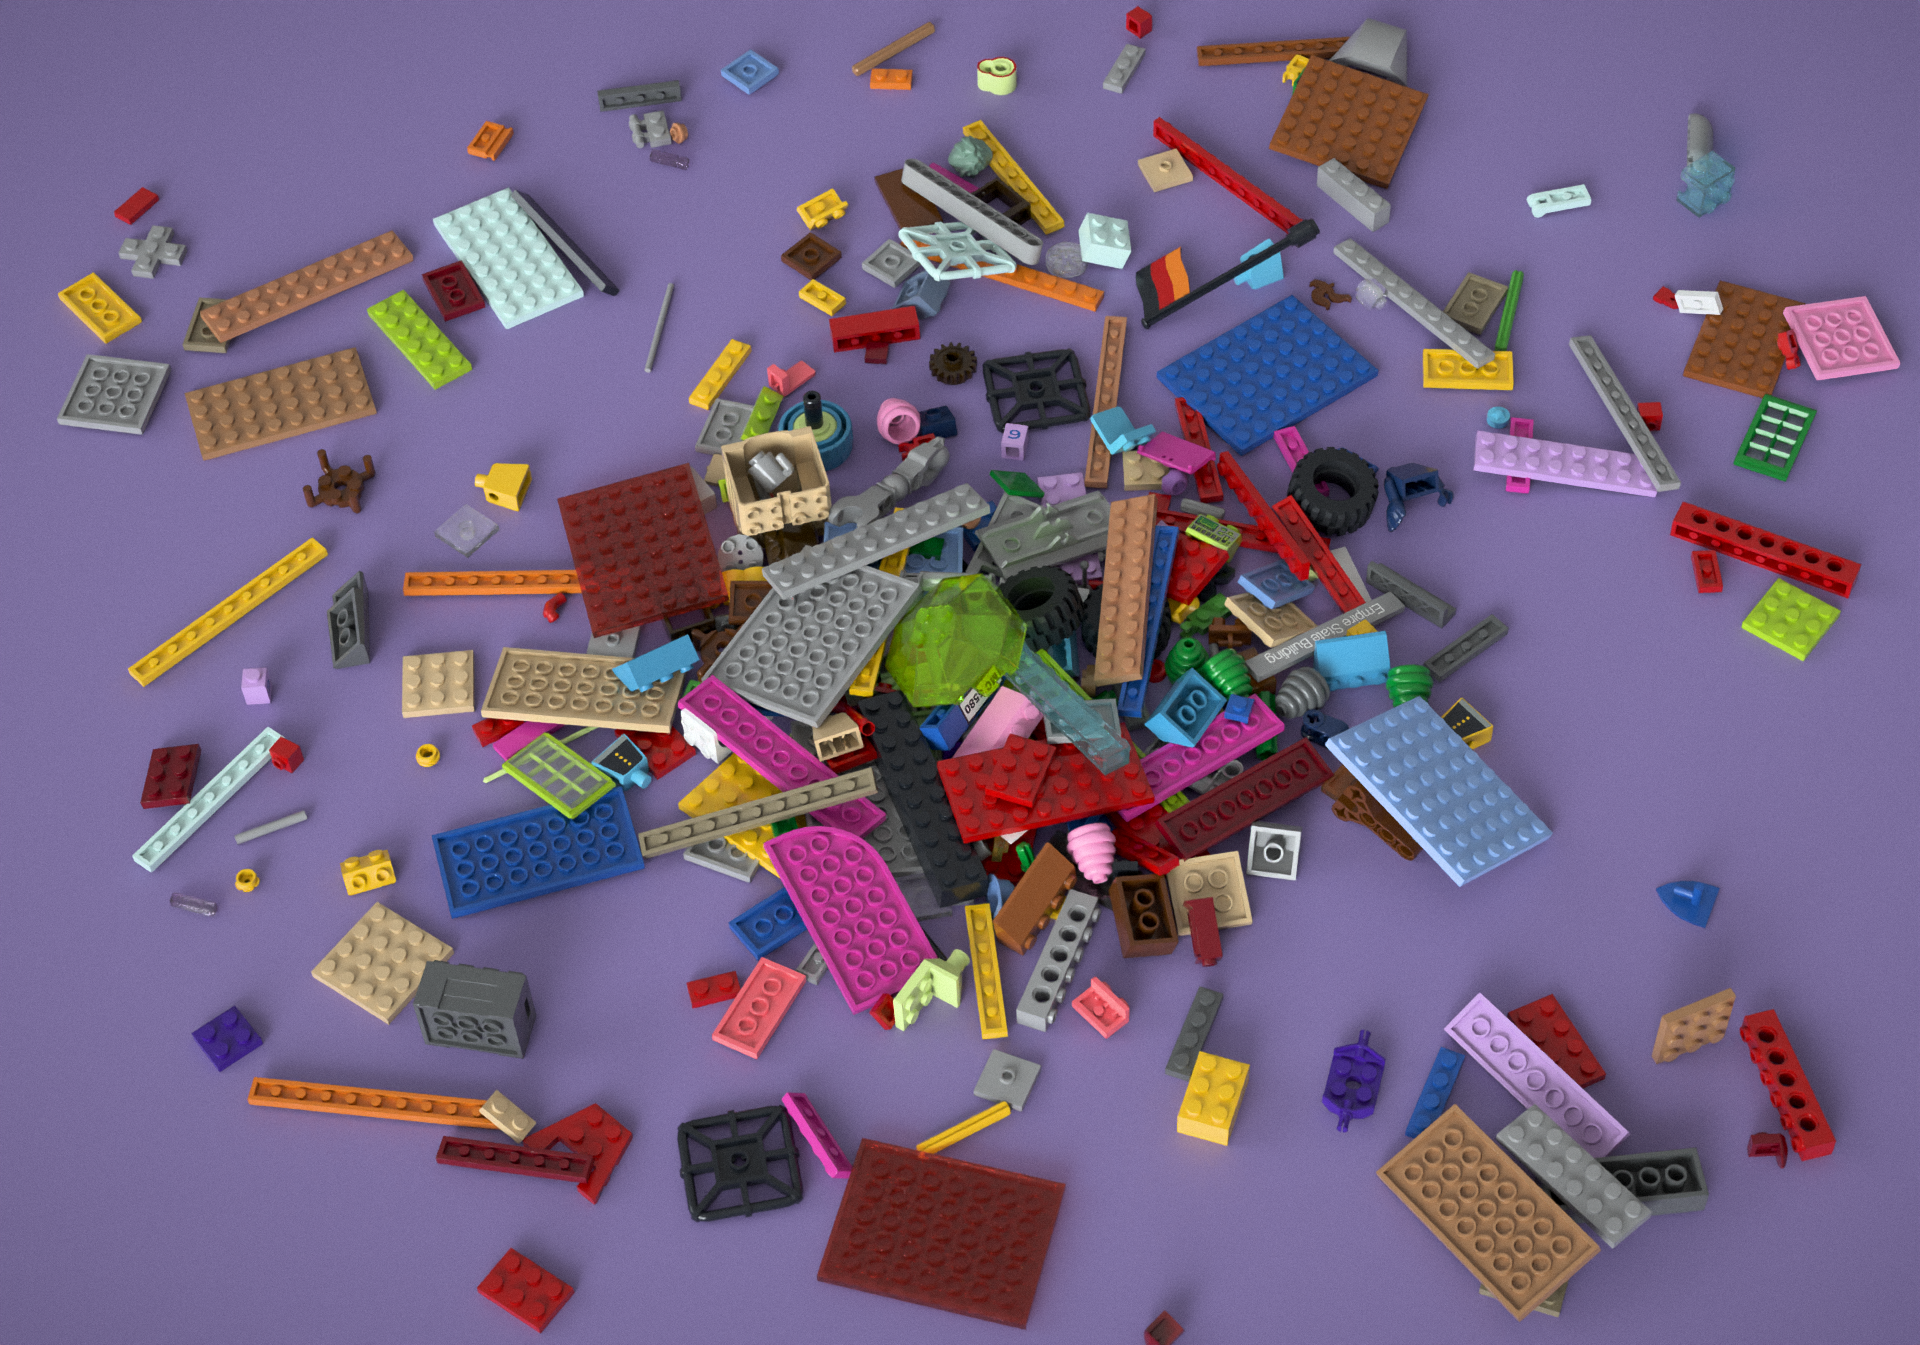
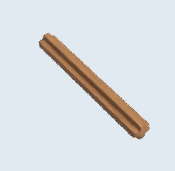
M927 22L852 66V72L856 76H860L935 32L934 24Z

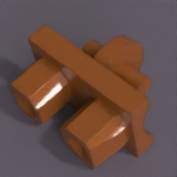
M1214 617L1212 625H1209L1208 645L1216 643L1218 647H1227V649L1251 645L1252 631L1239 618L1235 619V625H1225V619Z

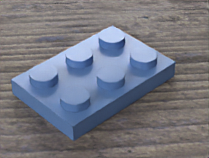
M1283 560L1242 574L1238 580V583L1248 593L1253 594L1262 601L1264 606L1272 610L1310 595L1315 589V585L1310 581H1299L1297 576L1290 571L1288 564Z

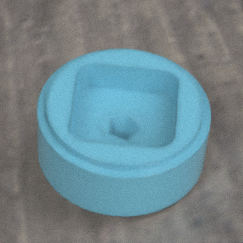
M1493 407L1488 411L1487 423L1491 427L1500 429L1509 424L1510 413L1507 409Z

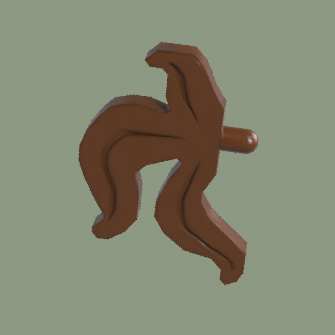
M1316 279L1310 282L1309 287L1314 286L1316 288L1311 292L1312 301L1317 305L1326 307V310L1330 309V301L1333 303H1342L1344 301L1351 303L1352 297L1349 294H1336L1332 288L1335 285L1334 283L1328 285L1326 282Z

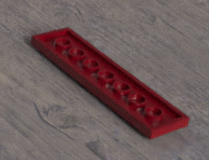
M1307 737L1163 816L1156 821L1155 826L1180 860L1183 859L1185 862L1251 826L1253 822L1265 818L1330 781L1335 774Z

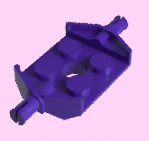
M1365 1030L1360 1031L1358 1043L1334 1048L1333 1059L1322 1097V1103L1330 1112L1339 1115L1338 1131L1341 1132L1344 1123V1133L1348 1131L1349 1122L1352 1119H1364L1374 1114L1386 1059L1368 1046L1371 1036L1369 1031H1366L1365 1039H1363ZM1355 1081L1360 1084V1087L1358 1089H1350L1346 1084Z

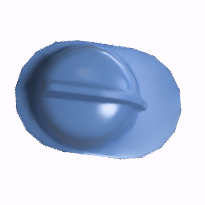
M988 874L989 881L985 898L986 902L990 903L993 921L1015 887L1009 880L997 879L994 874Z

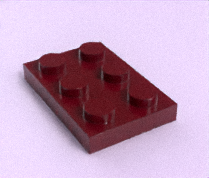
M462 260L422 274V279L445 322L485 308L484 300Z
M199 744L153 749L140 802L143 809L190 804L202 751Z

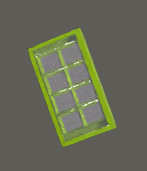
M546 732L502 764V768L508 774L572 820L616 786L610 777Z

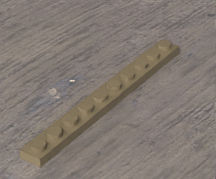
M872 767L638 833L642 856L645 859L879 793L874 770Z

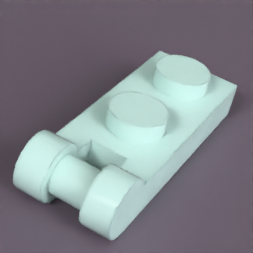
M1583 184L1531 194L1527 197V202L1532 207L1534 217L1539 218L1545 213L1588 206L1591 204V197Z

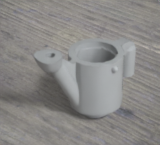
M761 451L748 462L752 466L748 472L753 477L760 500L769 499L770 492L794 472L792 463L783 453H779L775 457L771 451L767 454Z

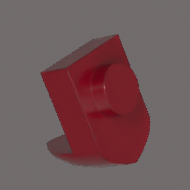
M1759 1132L1750 1136L1747 1146L1749 1157L1775 1156L1781 1169L1785 1167L1788 1147L1784 1135L1780 1133L1768 1134L1767 1132Z
M1164 1310L1144 1330V1340L1146 1345H1172L1185 1330Z

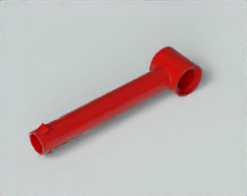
M845 694L830 712L837 714L846 713L858 725L859 731L865 736H870L875 731V725L847 704Z

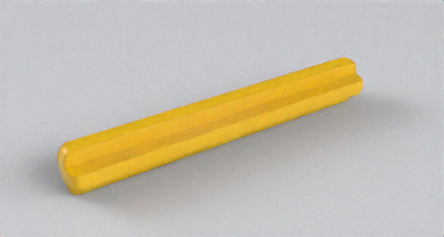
M1002 1101L917 1144V1153L922 1159H925L1011 1114L1009 1105L1006 1101Z

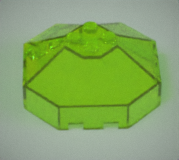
M973 574L943 578L894 627L885 667L913 707L929 708L936 705H959L964 701V694L971 687L983 697H989L1000 686L997 681L1006 672L1012 675L1018 669L1028 625L1019 617L1015 608L1003 596L998 586L985 575Z

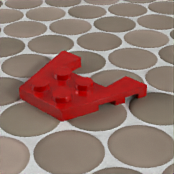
M594 1103L524 1138L522 1142L525 1147L550 1150L560 1141L573 1153L593 1156L595 1162L592 1169L594 1170L590 1174L588 1184L579 1183L577 1190L595 1205L600 1198L603 1187L607 1186L613 1169L621 1161L633 1136L627 1128Z

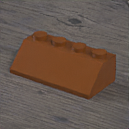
M1046 842L992 921L998 943L1024 956L1028 949L1031 950L1037 941L1036 936L1041 929L1044 930L1048 926L1051 914L1054 910H1058L1061 907L1064 895L1068 890L1073 889L1077 882L1074 865L1050 843Z

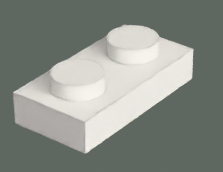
M1678 290L1675 294L1680 313L1720 315L1723 311L1718 292Z

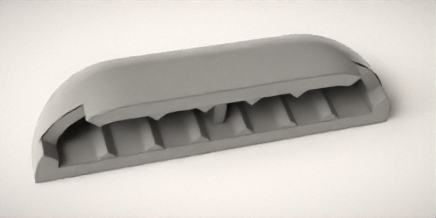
M1694 113L1688 116L1686 178H1698L1708 174L1712 169L1713 128L1706 117Z

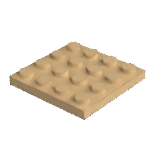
M376 902L311 973L315 979L389 1025L416 996L427 961L434 962V960L447 962L454 954V951L449 945L379 902Z

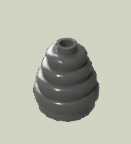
M1308 666L1293 670L1282 683V687L1275 697L1276 712L1281 717L1294 719L1295 717H1302L1308 710H1320L1330 697V689L1326 679L1320 672Z

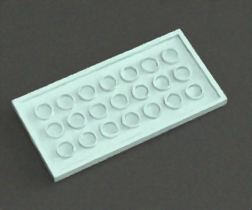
M510 188L501 190L433 219L434 226L459 261L462 260L473 282L506 330L584 297L582 288L533 220L512 198Z

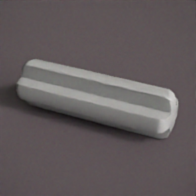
M1183 498L1181 502V510L1195 515H1211L1217 519H1224V508L1188 498Z

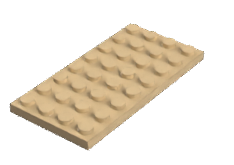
M503 647L481 709L482 717L670 733L688 671L682 674L680 670L673 672L674 678L663 683L658 679L652 682L654 687L644 692H640L639 689L631 692L614 674L612 669L635 658Z

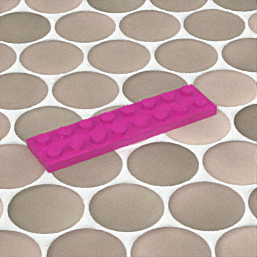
M1256 694L1251 695L1248 698L1254 699V707L1248 724L1224 718V712L1214 718L1193 748L1168 743L1140 759L1155 797L1154 803L1117 812L1126 822L1130 821L1284 731L1285 724Z

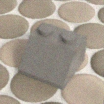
M1261 821L1253 822L1246 874L1296 880L1302 827Z

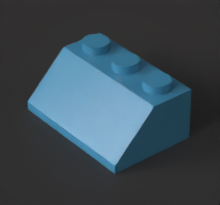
M1386 631L1315 641L1313 668L1326 679L1330 692L1338 689L1386 683L1387 674L1391 668Z
M687 634L612 670L631 692L637 689L640 692H644L654 687L652 682L658 679L663 683L674 678L673 672L680 670L682 674L693 669V663L700 659Z
M1191 668L1175 681L1144 725L1162 741L1193 748L1227 699L1198 672Z

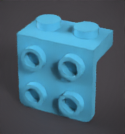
M1119 406L1096 413L1090 418L1111 455L1123 451L1128 452L1139 445L1144 446L1151 441L1150 437L1156 432L1152 424L1135 429L1124 410Z

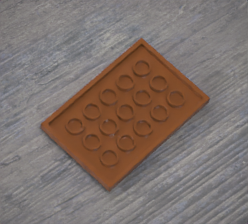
M1720 280L1715 292L1719 294L1723 311L1720 315L1706 314L1683 376L1763 398L1765 394L1772 396L1786 356L1782 354V350L1777 345L1778 334L1791 329L1783 312L1786 307L1805 305L1806 303Z

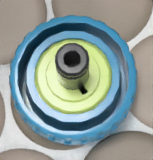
M817 391L806 392L803 396V402L792 406L784 413L780 420L778 431H791L811 426L825 471H829L845 462L853 449L852 422L848 413L841 406L830 401L821 400V395Z

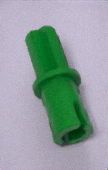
M1023 841L1016 846V851L1022 863L1021 870L1026 873L1035 860V856L1030 844Z

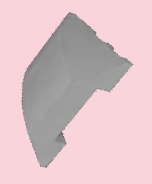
M1367 18L1329 61L1346 67L1351 65L1386 76L1388 81L1407 87V30Z

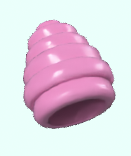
M897 398L887 399L881 404L877 415V427L884 439L893 444L909 443L919 433L921 426L920 414L914 405Z
M1093 823L1073 829L1067 836V841L1069 842L1067 851L1072 856V861L1078 865V869L1084 873V877L1087 880H1093L1094 884L1107 881V876L1113 872V856L1116 852L1114 847L1116 838L1111 832L1110 827L1105 823Z

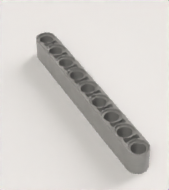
M911 158L905 160L901 179L903 184L1022 262L1029 265L1039 263L1043 241L1039 237L920 160Z

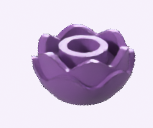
M1170 470L1162 478V490L1165 494L1171 496L1182 494L1187 487V476L1183 471Z

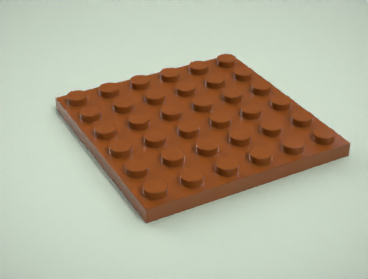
M1311 55L1273 135L1269 149L1317 166H1321L1335 158L1362 181L1388 189L1429 94Z

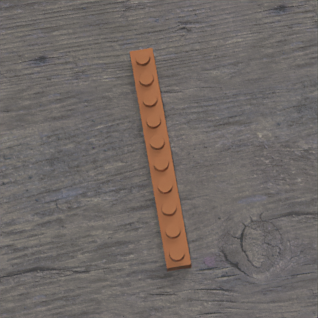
M1105 316L1093 415L1117 407L1127 317ZM1092 424L1085 487L1107 489L1111 453Z

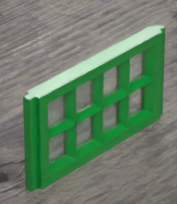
M1765 394L1738 450L1733 465L1786 482L1812 426L1817 410Z

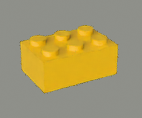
M1200 1051L1178 1113L1177 1132L1227 1146L1249 1081L1250 1065Z

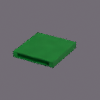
M1000 470L990 471L989 475L1008 495L1044 497L1045 493L1026 473Z

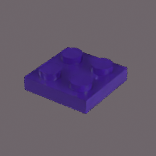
M235 1005L191 1033L193 1039L219 1072L263 1045L262 1039Z

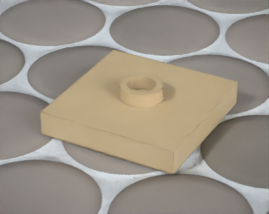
M1177 149L1138 160V167L1154 192L1193 181V175Z

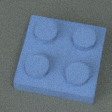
M750 49L721 69V75L750 95L779 75V69Z

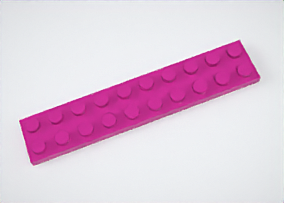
M711 675L678 701V707L681 710L686 708L717 733L720 742L782 792L838 777L830 768L820 762L714 675ZM866 797L809 812L811 816L824 826L848 831L862 839L886 820V813Z

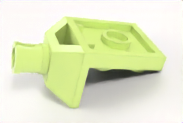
M954 949L947 961L940 958L924 959L893 1000L895 1026L905 1031L909 1024H914L919 1016V1011L923 1006H927L930 1003L933 995L958 1008L961 1003V972L970 963L968 955L959 949Z

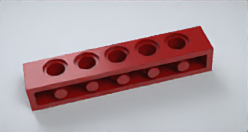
M1771 1009L1744 1016L1742 1027H1740L1741 1039L1743 1042H1747L1749 1046L1751 1060L1754 1064H1757L1760 1070L1762 1084L1768 1087L1771 1103L1780 1113L1781 1125L1784 1130L1788 1131L1791 1137L1790 1141L1793 1151L1795 1153L1798 1152L1801 1161L1832 1154L1836 1139L1775 1010Z

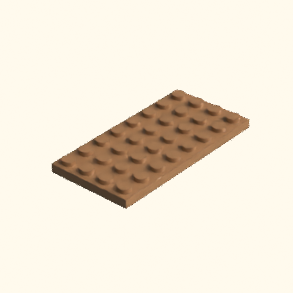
M356 347L184 393L203 461L377 414Z
M1456 1104L1376 1172L1383 1183L1519 1322L1601 1251L1600 1246Z

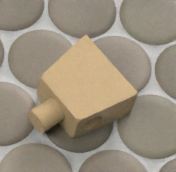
M839 713L833 716L828 715L819 728L812 726L813 740L820 762L864 747L858 725L846 713Z

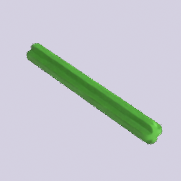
M1515 270L1512 272L1495 351H1507L1524 273L1522 271L1518 272Z

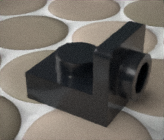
M1122 860L1120 862H1113V881L1115 877L1138 875V861Z

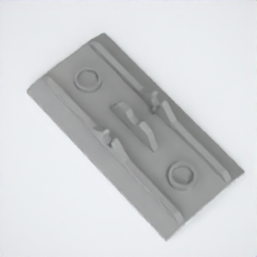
M1098 490L1055 505L1047 503L1046 508H1042L1040 505L1034 512L975 530V534L985 545L1006 582L1007 578L1011 575L1015 576L1021 570H1030V567H1054L1107 549L1111 506L1103 494Z

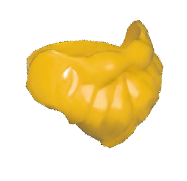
M1197 597L1189 606L1167 598L1169 608L1171 609V621L1177 624L1183 623L1189 614L1200 607Z

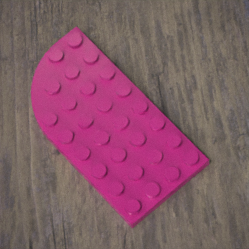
M811 826L792 830L764 842L763 847L853 1015L873 1007L882 994L889 993L892 997L896 996L924 959L938 958L885 861L862 838L834 827Z

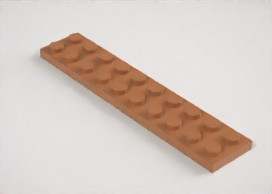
M393 230L204 309L200 311L201 318L219 342L222 343L413 261V255Z
M1155 494L1111 502L1094 682L1097 687L1143 679L1158 503Z

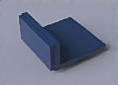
M947 405L919 412L922 436L934 433L935 438L958 435L955 417Z

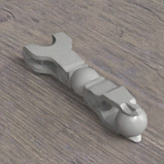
M937 437L928 443H923L912 449L908 453V457L892 471V474L886 476L876 486H871L858 496H847L839 499L830 508L829 523L838 527L847 523H856L857 528L881 519L896 506V502L902 501L907 494L910 495L912 491H916L921 486L928 487L949 461L950 454L948 448L944 445L945 438Z

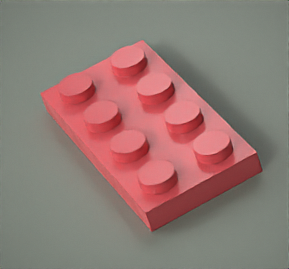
M761 957L714 1030L712 1039L758 1059L806 983V975Z

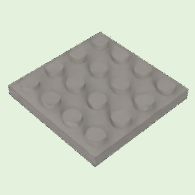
M87 354L57 417L58 423L60 425L143 435L171 372L170 364Z

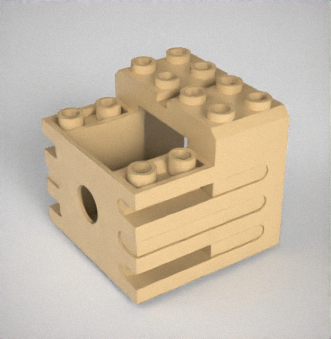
M811 426L791 431L783 430L747 438L741 442L721 446L728 502L737 534L754 538L761 548H765L762 534L784 528V524L791 522L793 526L813 522L816 526L817 535H824L825 522H829V511L832 507L830 485ZM761 451L765 454L771 451L775 457L779 453H783L792 463L794 472L770 492L774 494V498L760 500L753 477L748 472L752 467L748 462Z

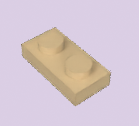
M498 1090L492 1094L479 1110L481 1114L518 1144L537 1123Z

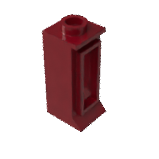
M1213 897L1184 901L1182 906L1188 910L1187 915L1194 957H1197L1195 964L1202 963V967L1217 965V961H1220L1223 955Z

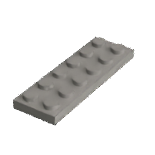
M1536 1104L1532 1105L1497 1134L1496 1140L1612 1249L1651 1217L1652 1211Z

